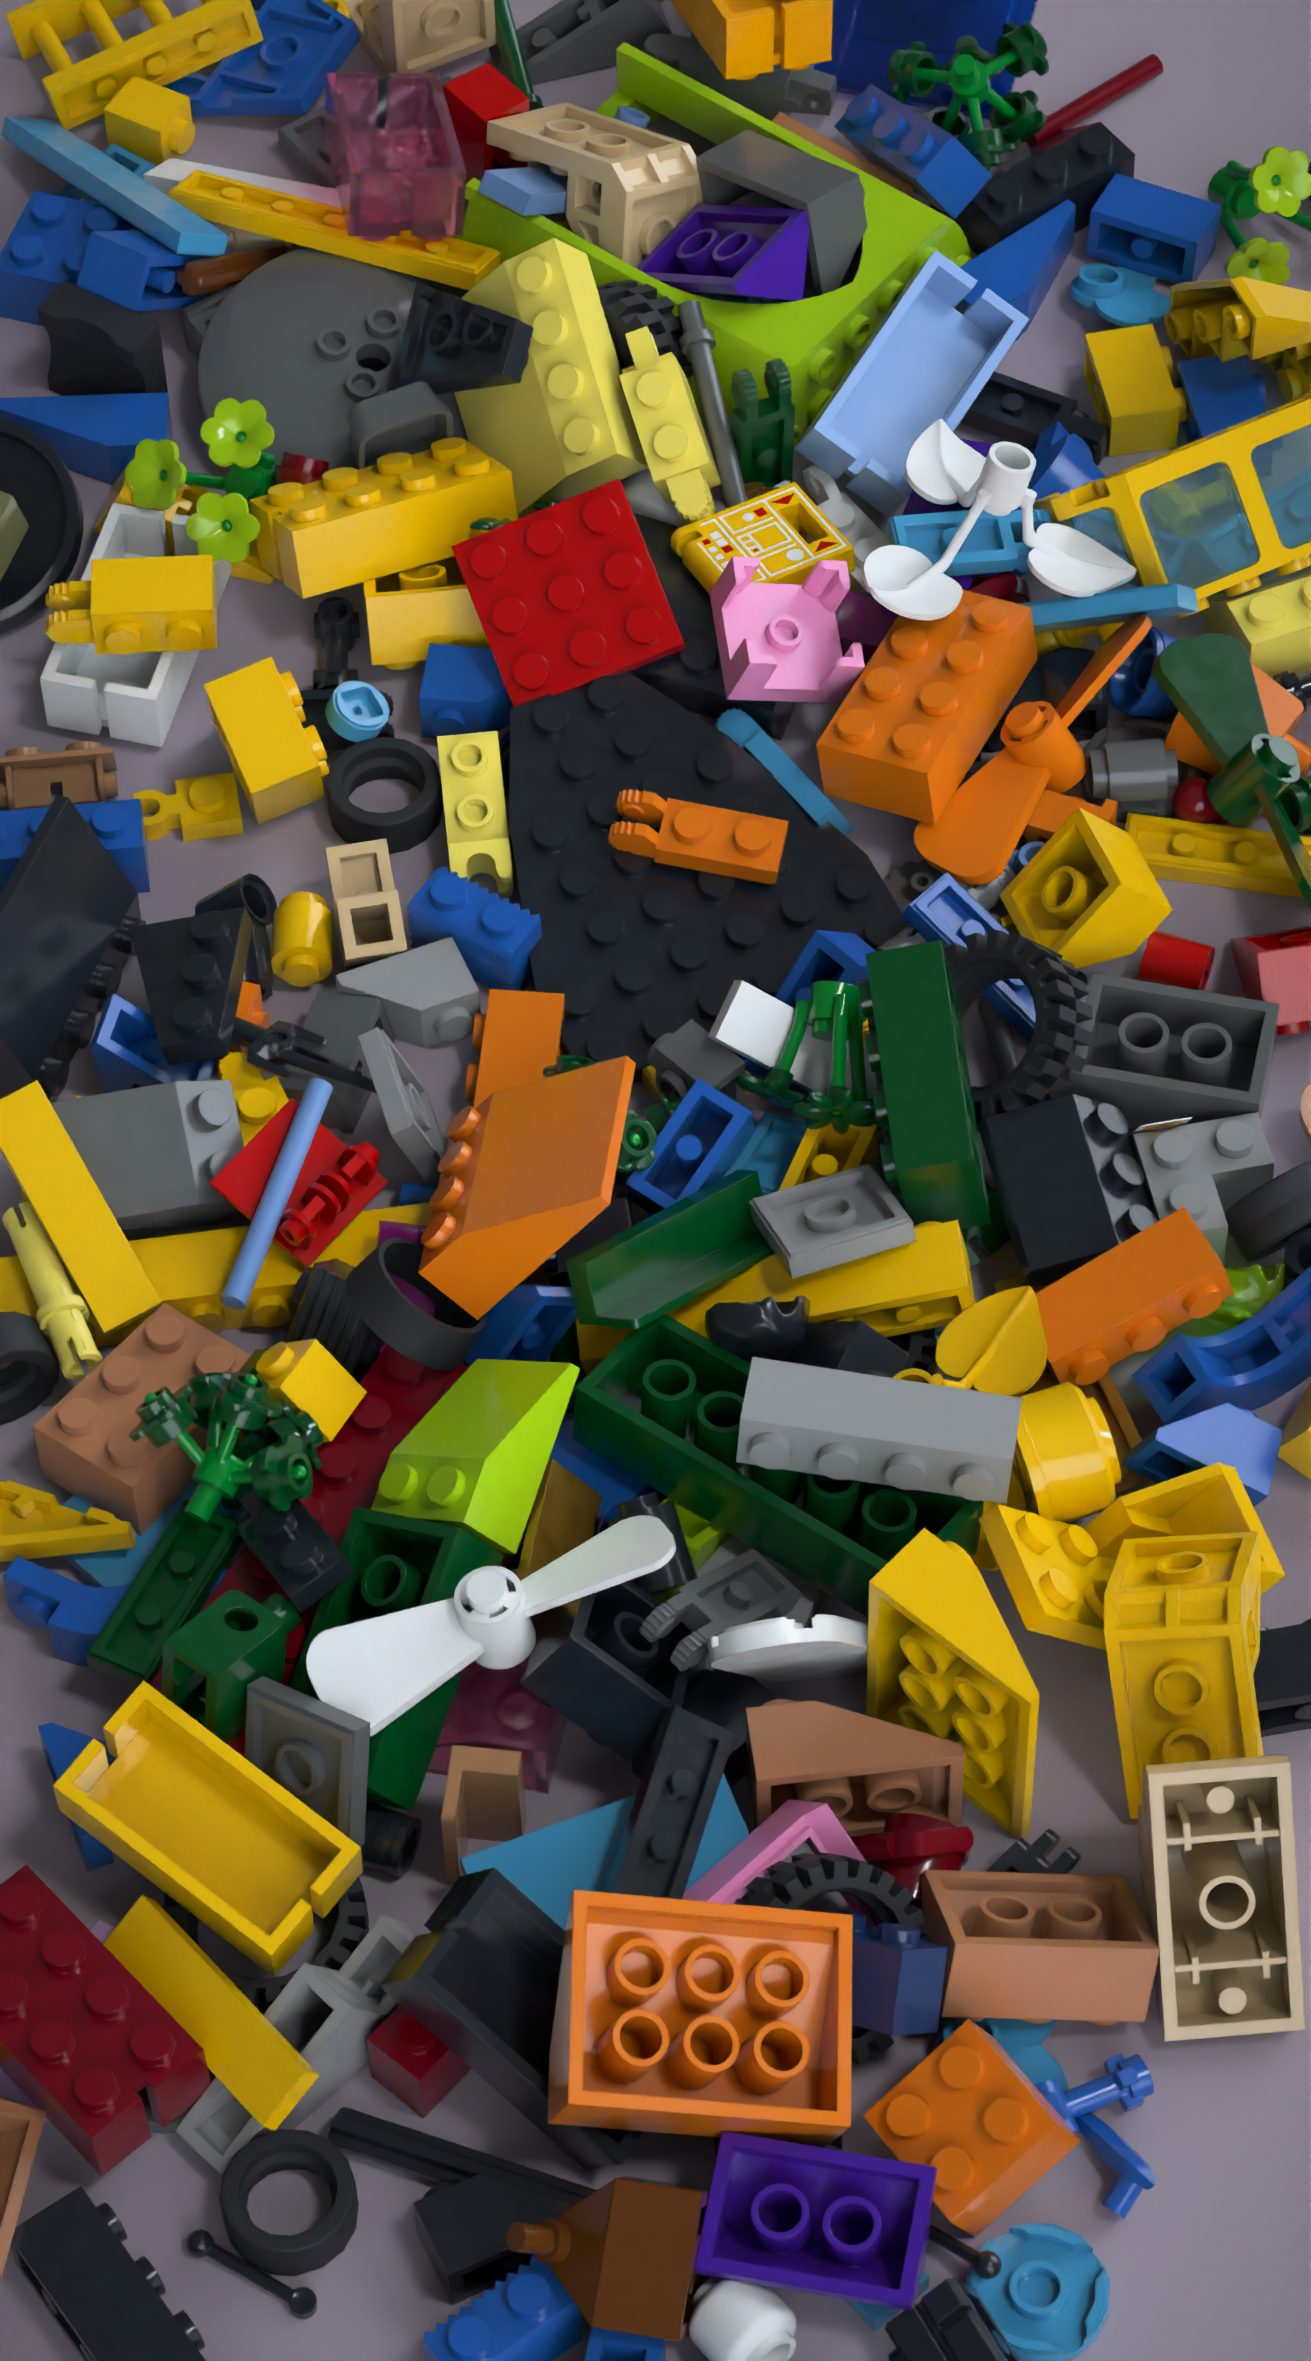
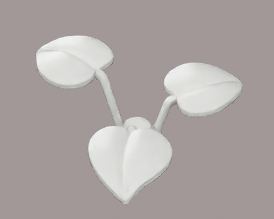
M941 418L929 426L913 444L905 463L904 474L906 480L916 493L932 503L949 505L959 501L963 507H970L971 505L972 507L944 554L934 565L925 555L917 550L905 546L887 545L869 554L863 565L862 578L866 591L871 593L873 598L881 605L898 615L916 620H935L945 617L957 608L963 590L958 582L943 572L950 566L982 510L995 516H1005L1021 506L1023 542L1033 548L1027 558L1028 568L1042 583L1051 589L1068 596L1089 597L1095 593L1107 592L1129 582L1135 576L1137 569L1094 539L1071 527L1055 523H1045L1040 525L1035 533L1033 504L1037 493L1027 488L1036 467L1034 455L1019 444L1004 441L993 444L987 458H985L960 440Z

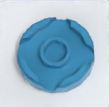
M1026 2222L1010 2227L1009 2233L1000 2235L994 2241L992 2237L979 2248V2252L987 2250L995 2252L1001 2259V2270L996 2277L986 2280L980 2278L975 2273L971 2264L968 2269L967 2284L975 2288L1019 2361H1066L1077 2357L1096 2341L1108 2317L1110 2279L1104 2264L1102 2268L1100 2260L1093 2254V2248L1080 2235L1056 2224Z

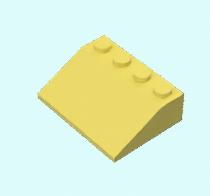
M552 238L504 261L461 297V299L475 305L479 304L517 318L534 327L528 349V363L523 371L520 383L454 392L468 442L511 470L518 519L537 512L538 510L533 508V504L537 501L550 502V500L557 499L562 502L618 478L622 480L648 468L619 375H622L587 253L556 238Z

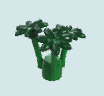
M817 981L812 983L810 1000L796 1001L794 1022L777 1066L770 1067L765 1082L749 1074L742 1073L741 1076L736 1078L737 1085L747 1092L756 1094L761 1100H772L774 1098L785 1109L793 1108L797 1115L807 1118L806 1126L809 1129H820L831 1123L834 1131L843 1135L848 1132L850 1124L859 1127H870L873 1124L878 1125L877 1117L874 1116L873 1099H867L862 1036L864 1016L862 1010L859 1009L860 997L858 986L838 981ZM807 1026H813L812 1036L814 1038L832 1042L830 1087L825 1089L824 1094L811 1091L809 1093L810 1101L805 1100L806 1095L789 1090L794 1077L790 1070ZM846 1041H849L852 1091L845 1088ZM877 1126V1130H883L882 1127Z

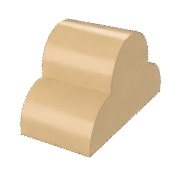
M1287 1754L1143 1766V1804H1140L1138 1807L1139 1862L1146 1922L1160 1948L1154 1978L1160 2023L1165 2042L1306 2030L1291 1767Z

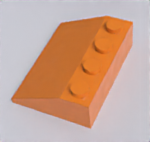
M626 1055L497 1091L486 1098L477 1108L474 1109L471 1106L463 1108L449 1124L445 1133L449 1138L446 1153L437 1168L441 1173L438 1188L429 1202V1206L433 1209L431 1219L421 1237L424 1249L418 1273L476 1320H479L610 1205L636 1063Z
M573 1890L570 1893L550 2046L548 2124L721 2138L722 2131L798 2144L828 2146L851 2127L853 1915Z

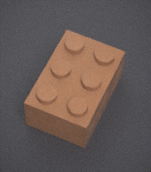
M163 1303L33 1426L42 1476L73 1495L79 1494L99 1509L112 1513L117 1519L130 1521L135 1533L141 1536L192 1484L194 1480L191 1478V1475L196 1465L175 1439L159 1448H155L145 1435L139 1440L133 1441L129 1434L141 1421L135 1410L144 1401L146 1394L154 1393L162 1387L167 1386L172 1394H174L182 1386L188 1384V1380L192 1377L212 1372L229 1375L233 1372H239L251 1355L166 1303ZM192 1422L185 1430L204 1452L206 1450L208 1429ZM240 1429L235 1445L250 1432L248 1429Z

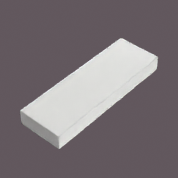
M734 980L709 1032L708 1038L769 1070L771 1066L776 1067L794 1022L795 1009L743 980ZM807 1026L790 1073L794 1075L792 1083L809 1092L817 1091L824 1094L825 1089L830 1087L832 1042L814 1038L812 1036L813 1026ZM846 1041L845 1088L852 1091L849 1041ZM863 1046L867 1099H873L872 1089L877 1088L875 1072H871L867 1049Z

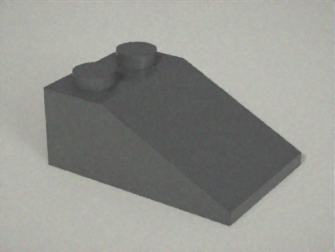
M231 1080L174 1081L50 1102L121 1229L218 1225L239 1212L238 1209L209 1185L217 1174L244 1148Z

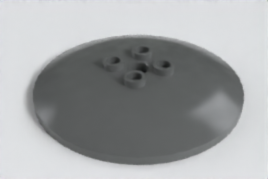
M302 247L285 253L265 263L238 283L221 302L209 322L199 352L197 377L198 395L204 420L206 421L214 417L215 408L223 399L233 398L239 403L254 399L259 401L266 409V421L273 427L275 432L273 443L266 449H263L264 452L272 453L275 456L276 461L273 468H275V465L281 466L284 452H289L330 462L328 471L342 467L357 469L353 451L348 441V434L351 431L348 413L355 404L391 391L390 388L416 283L420 282L459 298L463 297L469 290L309 247ZM365 358H377L385 362L387 367L381 371L374 372L360 367L358 362ZM455 393L438 394L437 396L452 413L453 437L463 438L468 441Z

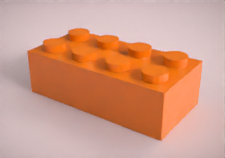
M963 590L957 608L949 615L940 619L916 620L898 615L816 743L824 795L935 825L1038 659L1032 607Z

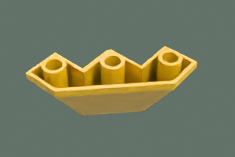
M1241 276L1184 282L1171 286L1169 311L1164 315L1165 329L1170 341L1174 345L1180 344L1189 360L1218 356L1221 362H1225L1248 354L1251 360L1258 359L1261 363L1268 364L1276 376L1280 392L1287 402L1297 400L1299 396L1311 392V292Z

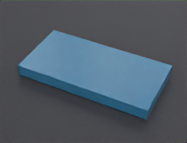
M724 1773L721 1777L685 1891L749 1835ZM637 1794L460 1858V1867L463 1875L495 1867L566 1931L570 1893L573 1890L605 1892ZM748 1891L741 1899L750 1901L753 1896Z

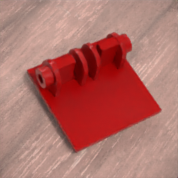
M292 1098L209 1183L213 1189L251 1222L299 1106ZM319 1123L273 1237V1241L305 1269L309 1268L388 1184V1181L377 1172L376 1163L380 1160V1154L377 1149L365 1141L360 1142L358 1146H347L324 1125Z

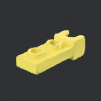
M498 731L437 736L450 873L457 872L458 877H467L468 882L475 874L487 873L495 879L498 894L503 898L510 897L514 892Z

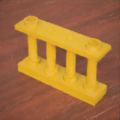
M35 0L5 14L23 60L42 53L53 74L41 80L59 124L67 130L104 114L103 109L133 75L157 85L165 86L264 40L250 0H200L203 4L202 6L176 18L172 17L163 0ZM141 7L153 28L123 41L111 20ZM92 30L103 51L73 64L62 43Z

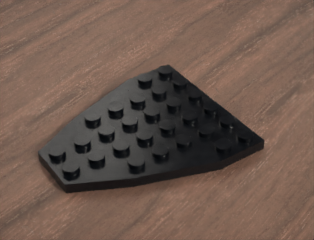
M630 672L610 678H599L591 684L555 696L547 694L510 709L509 842L520 910L529 909L530 915L539 914L541 919L542 937L529 952L533 992L565 994V1017L562 1020L559 1043L564 1055L583 1056L595 1062L627 1055L636 1063L632 1082L634 1084L642 1080L643 1069L650 1066L647 1062L648 1052L662 1035L666 1033L673 1034L691 1019L708 1033L710 1032L734 980H743L775 997L816 930L855 933L875 950L909 925L901 916L903 914L868 855L830 822L827 821L819 826L773 777V774L729 736ZM629 789H637L640 792L644 790L656 793L666 802L667 798L789 821L776 884L773 883L771 885L654 862L655 858L631 854L628 851H618L617 848L612 847V844H609L608 840L612 824L621 821H630L633 824L641 823L650 826L658 833L661 827L659 825L639 822V820L626 819L625 816L620 815L616 811L617 808H615L619 792Z

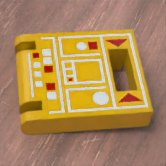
M796 482L680 527L671 536L672 549L678 556L682 557L683 564L709 594L732 556L759 558L760 565L749 583L803 585L816 562L820 560L847 561L848 572L855 571L854 547ZM800 525L814 542L808 544L799 534Z

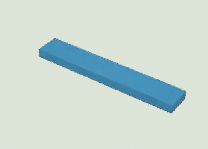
M5 117L1 134L5 137V140L174 253L220 256V254L225 253L229 235L54 120Z

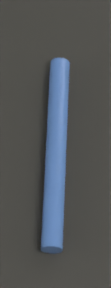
M309 1079L221 1296L222 1303L230 1308L237 1310L245 1309L333 1091L332 1085L323 1079Z

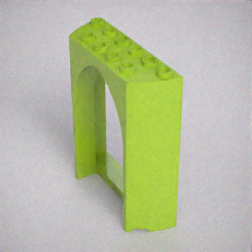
M623 42L616 48L617 91L594 112L614 118L619 106L637 109L650 117L647 130L664 115L717 145L748 129L859 174L865 193L864 207L867 228L856 250L860 265L853 282L816 297L773 304L732 303L690 294L647 275L549 220L556 213L522 216L478 192L481 181L474 177L465 185L461 197L468 201V208L460 233L450 232L449 237L497 249V251L501 252L500 264L552 238H556L587 253L596 287L624 280L637 281L638 286L648 284L657 289V298L667 296L675 304L671 311L675 317L679 316L677 307L681 303L689 300L699 301L706 329L713 331L716 346L712 349V354L730 428L732 408H735L731 394L732 374L739 370L748 369L757 384L759 396L757 400L767 398L769 395L764 382L765 363L780 358L788 367L792 380L791 401L795 406V448L911 276L935 250L958 267L972 260L966 236L955 221ZM538 162L533 167L550 165ZM612 339L622 372L623 361L621 353L615 341ZM693 375L688 377L687 381L707 441L710 443Z

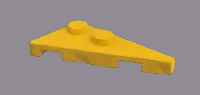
M9 1480L5 1482L0 1481V1562L13 1561L16 1556L23 1559H35L135 1548L136 1533L130 1521H121L112 1513L91 1506L87 1513H83L58 1505L53 1494Z

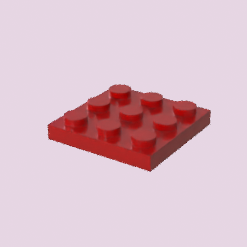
M619 478L451 546L513 707L547 694L555 696L591 684L599 678H610L629 672L686 649L683 637Z

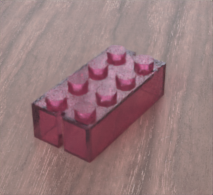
M326 73L324 137L348 236H358L368 241H382L390 236H400V231H410L411 236L427 241L441 240L446 236H463L466 169L439 74L388 73L385 129H376L377 73Z

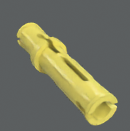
M28 1201L21 1202L18 1205L26 1224L19 1221L16 1211L11 1207L3 1215L4 1227L9 1232L39 1310L36 1314V1320L40 1330L46 1336H50L61 1363L64 1377L69 1380H81L86 1377L79 1357L81 1360L86 1359L90 1371L103 1360L86 1323L90 1315L83 1298L75 1295L62 1261Z

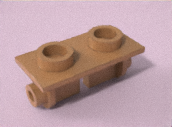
M80 741L68 744L65 747L66 751L41 753V749L36 747H17L7 750L5 757H0V780H6L5 783H0V807H9V810L50 807L52 804L51 786L62 785L63 796L68 797L73 805L107 802V797L118 796L116 772L105 773V770L117 769L113 747L102 748L99 742Z

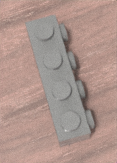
M752 1357L740 1417L736 1462L758 1465L766 1469L791 1470L823 1475L837 1480L849 1479L894 1486L902 1490H920L959 1496L973 1501L985 1500L1007 1504L1022 1398Z

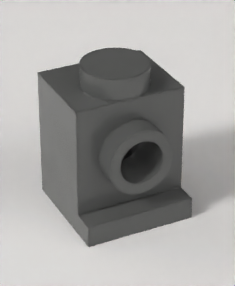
M692 1019L673 1034L666 1033L662 1035L652 1045L647 1055V1062L656 1069V1086L660 1093L665 1094L668 1102L678 1098L683 1100L697 1078L741 1104L745 1100V1090L737 1085L736 1078L745 1073V1062L727 1047L708 1038L709 1033Z

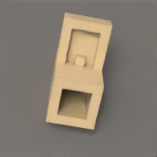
M387 839L326 847L325 856L335 911L334 917L344 967L373 963L408 951L398 889L395 890Z

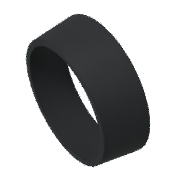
M391 1238L384 1241L348 1275L347 1290L353 1306L369 1328L386 1344L403 1356L433 1369L452 1370L458 1368L464 1363L487 1323V1313L479 1320H476L418 1273L424 1245L403 1238ZM389 1274L405 1280L427 1295L445 1313L453 1326L434 1319L415 1306L398 1289Z

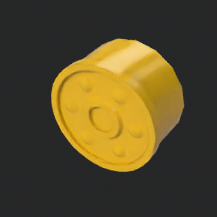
M1070 1382L1019 1397L1022 1398L1012 1472L1016 1475L1023 1488L1028 1512L1035 1513L1052 1521L1057 1520L1069 1523L1104 1511L1115 1499V1485L1121 1482V1470L1111 1432L1094 1397L1086 1398L1082 1390Z

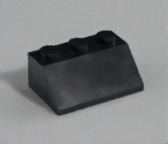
M1101 122L1067 129L990 169L988 172L992 177L956 219L931 203L930 208L955 221L965 234L969 247L977 255L982 254L1067 199L1076 205L1074 233L1089 226L1091 210L1115 173L1134 178L1135 154Z
M1070 1094L985 1117L978 1124L1023 1279L1051 1285L1158 1222L1144 1181V1173L1139 1165L1128 1130V1122L1122 1108Z

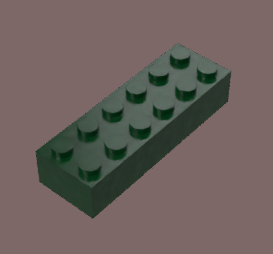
M666 1314L641 1328L634 1329L575 1387L573 1440L868 1617L869 1581L923 1528H926L943 1542L952 1541L958 1544L969 1554L971 1559L977 1553L981 1528L978 1519L982 1516L984 1507L982 1500L973 1501L959 1496L920 1490H902L894 1486L849 1479L837 1480L823 1475L784 1469H766L758 1465L736 1462L740 1417L751 1364Z

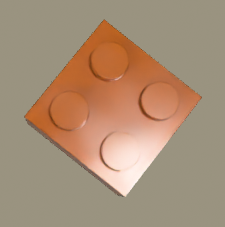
M969 2019L863 2115L900 2161L937 2167L933 2202L951 2223L974 2237H977L1081 2142L1078 2136L996 2039Z

